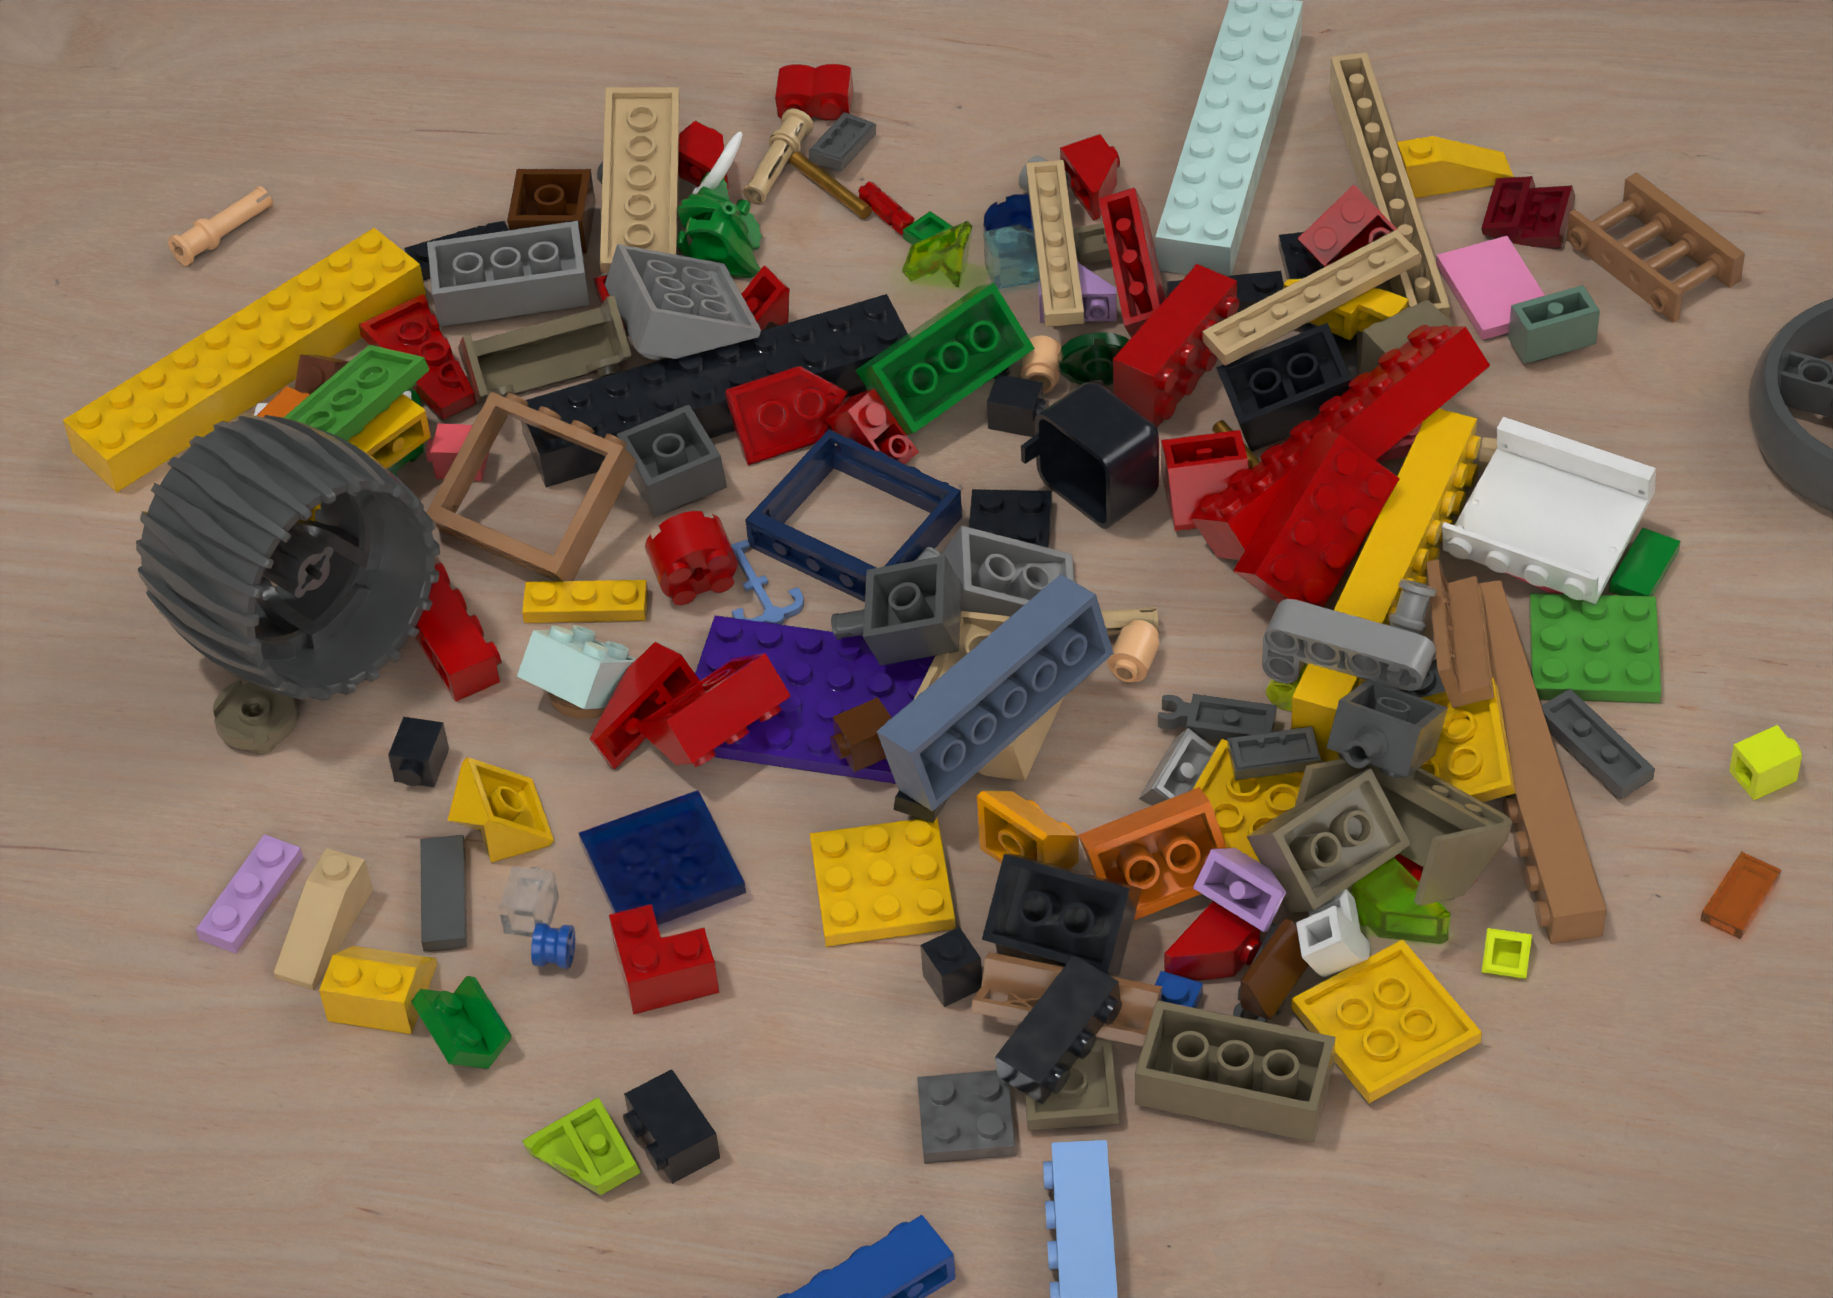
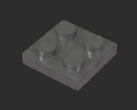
M997 1070L917 1077L924 1163L1016 1156L1009 1083L998 1077Z

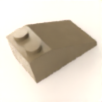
M1371 768L1357 773L1280 814L1247 836L1260 863L1271 869L1285 889L1286 894L1282 904L1287 913L1316 910L1411 845Z

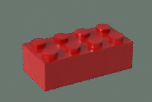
M1196 264L1113 358L1114 394L1152 421L1157 428L1164 419L1168 420L1172 417L1177 404L1185 395L1189 396L1194 391L1197 381L1206 371H1211L1215 366L1218 358L1204 344L1203 331L1236 314L1239 307L1237 281Z
M1316 432L1233 572L1278 604L1282 600L1293 599L1324 608L1400 478L1338 433Z

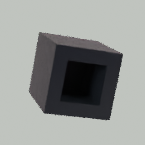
M998 374L987 399L988 429L1033 437L1035 434L1036 415L1049 407V400L1044 399L1043 382Z
M403 717L388 754L394 782H401L409 786L435 787L449 751L443 722Z
M960 927L920 945L923 977L944 1007L979 991L982 985L981 957Z

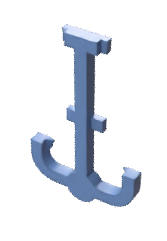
M748 540L731 545L738 564L748 580L743 583L745 591L753 589L764 609L763 615L747 619L743 616V608L732 611L733 618L782 625L786 618L795 616L802 611L804 599L799 587L788 591L795 601L793 604L783 608L773 606L762 585L768 584V579L765 575L757 578L744 555V552H747V548H750Z

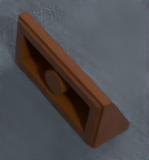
M1286 918L1281 922L1241 979V1008L1267 1020H1270L1275 1015L1309 966L1302 958L1298 931L1292 920Z

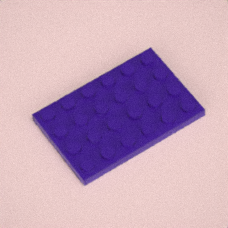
M714 616L695 672L699 680H702L733 658L766 653L791 697L779 704L782 710L778 714L764 722H760L757 719L747 726L749 733L729 745L724 742L713 749L716 753V758L896 784L887 758L854 772L845 758L840 760L836 756L830 742V736L834 735L832 717L878 697L893 718L914 700L935 656L880 665L863 636H853L837 640L833 632Z

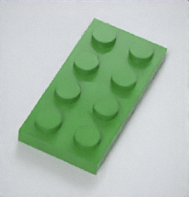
M369 345L283 418L307 424L348 441L351 437L359 434L364 429V426L379 413L387 410L390 404L402 393L414 387L416 382L429 371L428 365L424 357Z

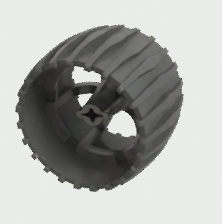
M243 415L239 416V421L232 423L219 422L214 425L213 432L204 437L195 436L189 441L191 447L179 459L172 457L167 463L171 469L160 485L154 483L151 488V492L155 494L148 512L142 511L140 517L144 528L142 539L136 540V550L141 555L142 564L138 568V573L148 588L147 596L159 613L183 639L213 663L248 682L281 695L305 700L307 697L320 701L330 700L331 695L336 693L348 695L355 692V686L364 680L373 682L379 678L378 670L389 660L397 662L401 657L398 651L408 637L416 638L420 630L415 628L423 610L430 611L433 603L428 599L431 585L439 580V572L434 567L435 556L440 554V546L433 538L434 522L423 510L424 505L396 475L368 453L334 434L294 420L265 415L264 417ZM321 503V509L315 510L314 517L319 522L308 520L312 516L310 510ZM271 582L275 583L277 586L274 588Z

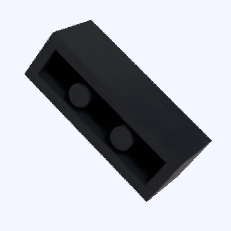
M1073 955L996 1054L995 1060L998 1077L1041 1104H1044L1052 1092L1055 1094L1059 1093L1065 1086L1070 1075V1068L1078 1058H1086L1096 1042V1034L1104 1024L1110 1025L1118 1016L1122 1007L1119 981Z

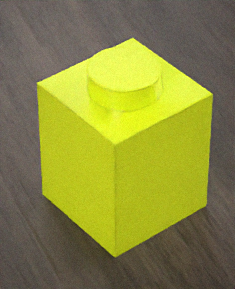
M1775 725L1734 744L1729 772L1749 796L1756 800L1797 781L1802 753L1797 742L1792 738H1788L1780 727Z

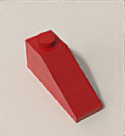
M654 642L624 672L589 738L611 768L616 769L646 739L639 732L635 725L636 723L700 681L682 654Z

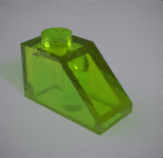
M1394 857L1352 885V896L1355 898L1359 924L1362 926L1367 925L1380 938L1443 944L1449 937L1451 913L1439 901L1421 906L1415 903L1414 899L1419 882Z

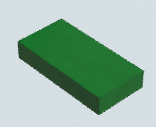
M1642 527L1610 581L1609 592L1620 596L1653 597L1677 556L1681 541Z

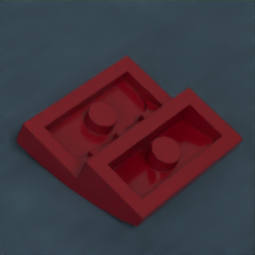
M1533 176L1496 178L1481 227L1483 235L1493 239L1508 236L1513 244L1561 248L1568 226L1569 212L1572 211L1575 200L1573 186L1535 187Z

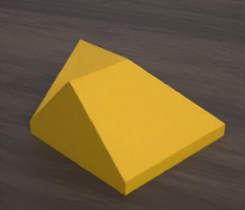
M470 757L465 758L461 764L447 821L480 831L491 863L545 848L554 842L532 778Z

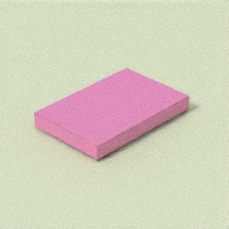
M1508 236L1437 254L1436 256L1438 269L1482 340L1509 333L1511 305L1545 296Z

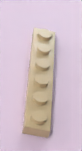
M1064 160L1026 163V176L1045 326L1084 324V308Z
M1395 230L1204 330L1203 342L1226 366L1420 264V252L1398 230Z

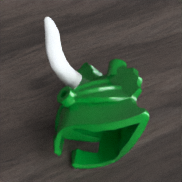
M737 132L726 145L711 172H708L702 179L701 185L693 189L689 199L681 201L682 206H678V215L686 233L682 230L678 233L677 246L685 257L725 264L731 277L752 278L761 269L753 255V250L760 247L759 243L762 238L759 231L760 225L756 222L754 215L749 213L751 204L747 200L740 199L736 205L729 200L728 184L724 179L742 141V132ZM687 235H689L692 238V242L690 245L687 240Z

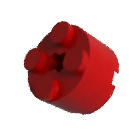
M688 511L677 514L658 525L661 532L653 539L650 534L646 540L645 550L662 592L670 597L675 605L689 604L695 599L696 595L711 590L715 593L725 592L734 585L733 576L737 570L738 561L722 521L717 515L712 514L713 518L705 517L702 511Z

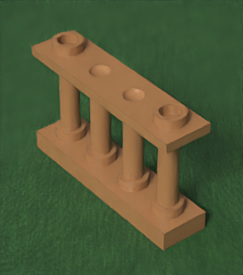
M1637 172L1625 179L1623 203L1593 221H1590L1576 209L1569 212L1567 241L1575 249L1580 250L1649 303L1655 311L1662 313L1673 323L1679 320L1683 294L1712 276L1719 279L1729 288L1741 281L1745 253ZM1630 215L1637 217L1646 224L1620 241H1616L1605 232ZM1658 235L1672 244V246L1646 262L1631 252ZM1684 256L1691 258L1700 265L1673 283L1658 273Z

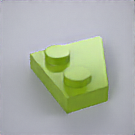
M599 1097L522 1140L530 1155L599 1195L605 1194L641 1173Z

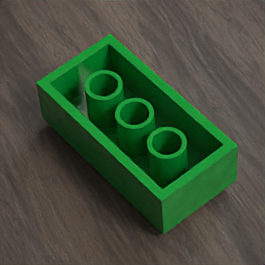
M992 282L974 288L855 371L867 390L875 389L904 432L908 435L918 431L1035 348L999 289Z

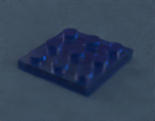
M699 790L578 833L580 844L613 914L652 904L657 925L746 893L745 882Z

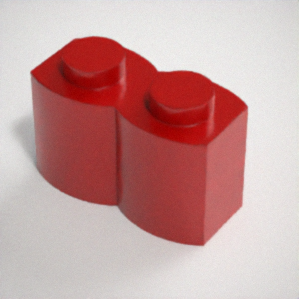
M792 64L779 68L775 94L778 117L782 118L788 109H798L805 112L810 118L816 117L824 120H837L843 113L850 114L853 94L851 67L842 64H825L814 68L808 65Z

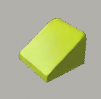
M1487 928L1481 973L1526 979L1532 934Z

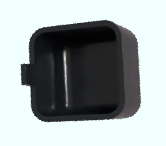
M1085 382L1037 414L1035 417V435L1021 445V461L1026 464L1036 458L1037 471L1047 487L1096 525L1104 529L1111 527L1150 499L1159 487V432L1152 421L1097 382Z

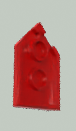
M800 366L726 389V400L747 465L815 444L829 429V424L825 419L841 406L848 392Z

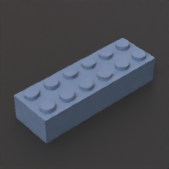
M1060 574L960 661L950 667L946 673L926 690L921 692L898 714L888 720L877 731L897 788L929 810H935L1114 654L1096 594Z

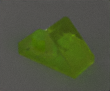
M965 221L911 245L902 273L910 281H914L925 275L931 276L940 269L956 287H960L969 257L972 232L970 222Z

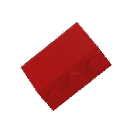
M766 653L731 659L635 725L639 732L676 766L693 764L694 767H698L715 757L716 753L713 749L726 742L729 745L749 733L747 726L757 719L760 722H764L778 714L782 710L779 704L791 697Z

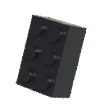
M1328 323L1243 356L1226 366L1223 364L1216 367L1248 448L1251 451L1290 437V431L1295 426L1304 421L1314 419L1321 413L1319 408L1329 399L1342 396L1350 389L1349 383L1352 381Z
M1004 854L982 940L1065 964L1075 955L1107 975H1119L1142 889L1018 854Z

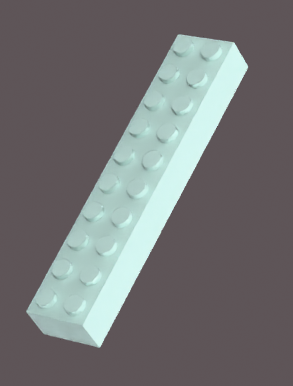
M1229 0L1155 236V252L1159 271L1187 275L1196 264H1199L1222 275H1232L1302 36L1303 1Z

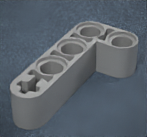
M1286 599L1278 604L1264 633L1262 666L1267 676L1285 684L1293 683L1298 679L1306 662L1398 689L1414 691L1421 688L1436 654V647L1427 637L1417 633L1302 601Z

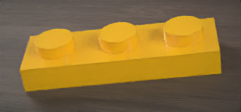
M647 580L525 582L522 608L524 623L646 621Z

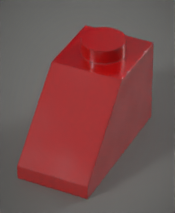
M693 121L679 133L678 177L699 187L702 179L708 172H711L724 150L723 135L717 130L697 121ZM726 173L724 179L725 182L728 184V177Z
M1101 134L1060 147V160H1064L1065 171L1071 176L1070 189L1093 221L1099 219L1102 215L1098 198L1113 193L1117 185V168L1120 167V158L1114 146L1109 147Z
M1212 901L1164 953V972L1194 981L1234 977L1245 964L1248 966L1252 964L1262 945L1260 942V929L1215 901Z

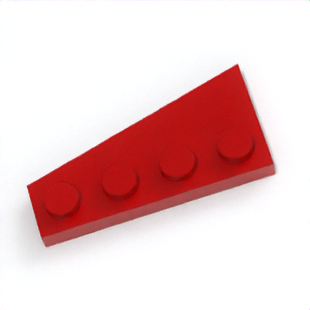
M424 293L359 324L360 336L369 345L425 358L429 371L416 382L412 389L442 420L475 404L474 391L459 362L455 360L447 338L443 337L435 315L431 313Z

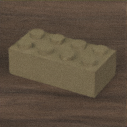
M1157 1000L1135 1071V1105L1315 1142L1334 1069L1336 1037Z

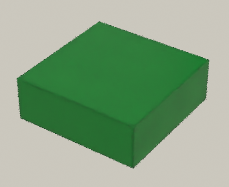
M931 211L903 229L904 240L929 257L957 238L956 228Z

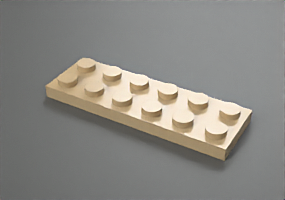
M605 87L600 242L601 273L609 272L617 244L677 255L679 87Z

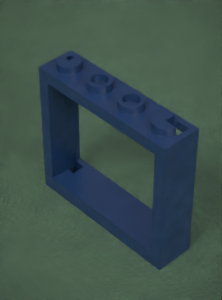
M828 429L745 519L750 548L865 602L867 570L877 567L784 524L787 519L833 469L931 513L885 565L890 566L914 561L926 547L935 549L962 518L961 490L950 486L947 482H942L924 474L915 467H909L883 452L874 451L855 442L852 438L848 439Z

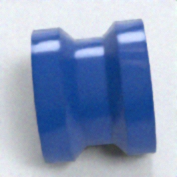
M538 922L532 936V964L543 967L547 963H555L561 969H569L575 953L576 937L574 926L564 924L560 928H551L547 923Z

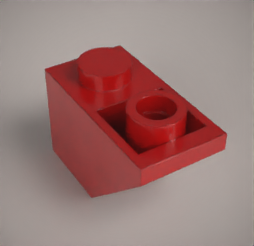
M875 389L850 397L825 419L835 433L848 439L852 438L855 442L874 451L883 452L900 463L906 464L919 453Z

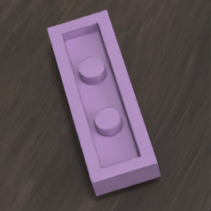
M264 834L196 928L199 940L236 953L302 861L303 854L301 848Z

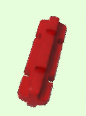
M867 182L864 186L861 185L858 189L860 193L859 198L871 206L872 211L888 225H892L891 227L896 232L903 235V229L914 222V217L884 191H881L882 189L875 183Z

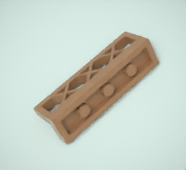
M1439 559L1426 562L1429 586L1437 589L1436 596L1430 598L1437 669L1452 708L1494 698L1482 591L1477 576H1472L1448 583Z
M989 952L984 960L982 985L973 998L971 1012L1022 1022L1064 967ZM1112 977L1119 981L1122 1007L1116 1019L1110 1025L1104 1024L1096 1034V1037L1143 1047L1156 1001H1161L1163 987Z

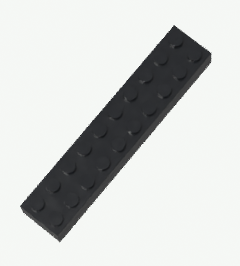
M885 294L762 330L757 338L677 359H663L525 401L529 404L527 407L537 411L540 406L556 412L562 417L561 421L571 424L573 420L580 421L591 427L595 431L593 434L605 438L606 434L617 437V434L690 405L711 439L736 431L725 396L726 389L800 366L847 391L848 393L845 398L868 391L855 370L905 337L908 333L891 300ZM521 421L523 435L546 488L598 472L606 456Z

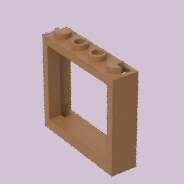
M490 392L426 513L433 520L435 527L441 532L554 581H574L636 460L625 449L627 443L616 436L606 434L605 438L593 434L595 431L580 421L573 420L571 424L561 421L562 417L546 407L540 406L538 411L527 407L529 405L528 402L515 394L507 393L506 397ZM508 416L606 456L554 556L456 514Z

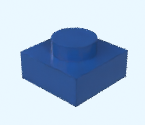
M1160 971L1155 985L1163 987L1161 1001L1197 1008L1203 994V983L1164 971Z

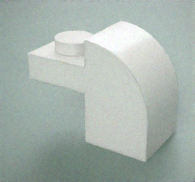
M1347 889L1316 910L1308 911L1309 917L1296 922L1302 958L1322 977H1328L1367 960L1370 956L1369 940L1360 931L1355 898Z

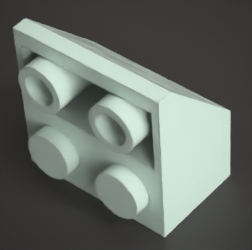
M552 625L550 630H533L517 677L582 709L605 708L624 672L636 658L628 655L629 649L621 644L611 641L603 643L594 639L596 633L585 627L573 625L568 630Z

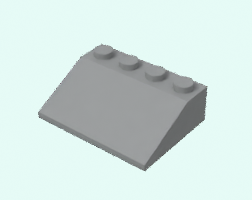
M617 244L605 287L610 296H615L620 317L637 352L642 356L655 360L661 357L677 359L759 337L761 329L725 264Z

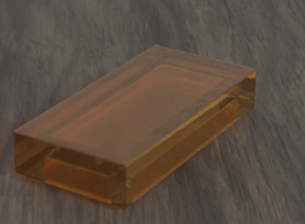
M1741 851L1702 910L1700 921L1741 939L1780 880L1782 870Z

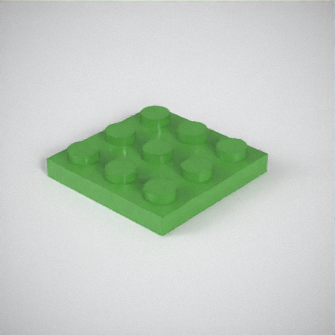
M1530 593L1531 675L1539 699L1552 700L1568 689H1571L1583 701L1660 703L1661 680L1656 597L1600 595L1597 603L1593 604L1585 600L1572 599L1565 594Z

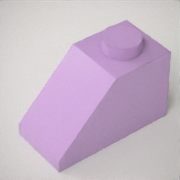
M1236 848L1211 849L1193 887L1198 892L1263 932L1268 931L1286 894L1285 889L1271 869Z

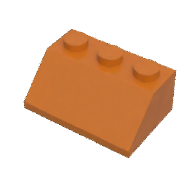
M1200 787L1078 835L1094 876L1142 889L1134 920L1202 894L1193 887L1211 849L1227 848L1211 803Z

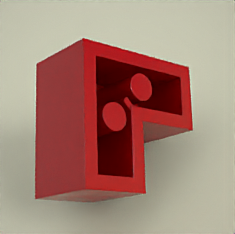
M652 904L609 915L614 947L633 1015L719 993L715 961L705 928L661 938Z

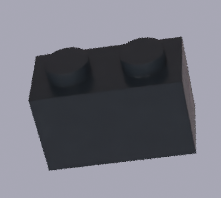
M672 1069L624 1093L627 1113L623 1114V1120L628 1131L634 1139L641 1136L647 1145L644 1147L650 1164L655 1171L663 1169L672 1184L720 1159L716 1132Z

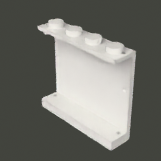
M1503 417L1497 427V449L1454 525L1446 522L1442 525L1443 551L1449 552L1458 559H1469L1486 565L1495 572H1506L1523 578L1532 585L1545 586L1560 591L1572 599L1585 600L1596 604L1655 493L1656 468Z

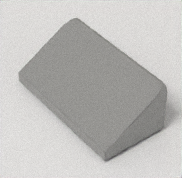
M1187 728L1172 741L1139 799L1147 804L1155 805L1193 790L1215 748Z

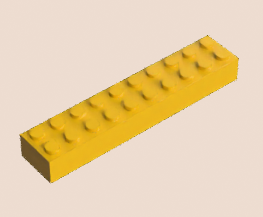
M375 227L63 419L72 452L116 493L190 447L189 441L195 436H206L214 431L215 424L222 421L230 422L257 403H260L296 380L300 355L332 357L362 338L360 336L359 324L423 293L427 297L420 264Z
M1439 408L1423 421L1397 476L1400 480L1382 508L1334 611L1390 626L1388 619L1391 613H1395L1402 590L1398 586L1400 579L1427 584V577H1425L1427 574L1426 562L1439 559L1440 557L1439 546L1440 543H1443L1442 525L1444 522L1453 525V515L1459 516L1466 500V492L1464 491L1466 487L1472 488L1478 475L1479 465L1473 463L1481 445V437L1476 436L1477 418ZM1308 663L1292 696L1291 729L1312 727L1320 759L1325 762L1342 759L1338 752L1327 748L1337 706L1340 699L1364 683L1366 679Z

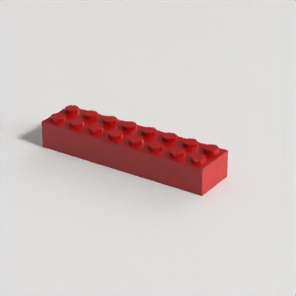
M1422 325L1416 328L1407 336L1409 341L1402 347L1392 349L1382 355L1378 360L1380 365L1374 370L1354 378L1349 383L1350 389L1342 396H1336L1326 401L1319 408L1321 413L1314 419L1304 421L1295 426L1290 431L1291 437L1282 445L1278 444L1267 449L1260 456L1262 460L1252 469L1243 470L1231 479V486L1222 494L1217 493L1207 498L1200 505L1202 510L1191 519L1216 557L1240 560L1316 432L1338 433L1371 458L1377 460L1490 367L1467 327Z

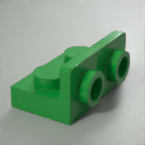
M466 976L454 993L420 989L411 1000L448 1064L489 1069L511 1040L509 1030L476 977Z

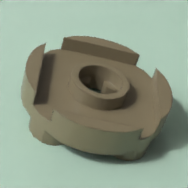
M241 680L227 686L218 695L213 705L214 723L219 737L232 747L252 750L256 754L271 752L277 743L285 739L292 732L299 718V711L294 697L275 693L251 682L242 685ZM259 709H263V713L256 717H249L247 714L249 711L256 713Z

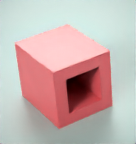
M437 424L434 439L428 440L426 448L427 461L433 463L436 479L445 478L473 425ZM489 452L473 481L483 480Z

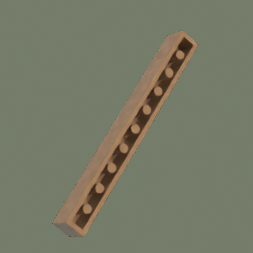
M1502 581L1480 583L1491 674L1499 689L1516 790L1515 794L1505 796L1506 798L1503 801L1504 814L1512 820L1516 832H1514V846L1517 857H1524L1527 865L1524 868L1528 892H1535L1537 898L1535 902L1537 924L1540 928H1546L1550 944L1602 937L1606 907Z

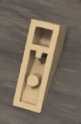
M329 848L325 849L306 880L273 972L276 979L311 990L315 989L328 967L332 955L337 952L373 892L365 859Z

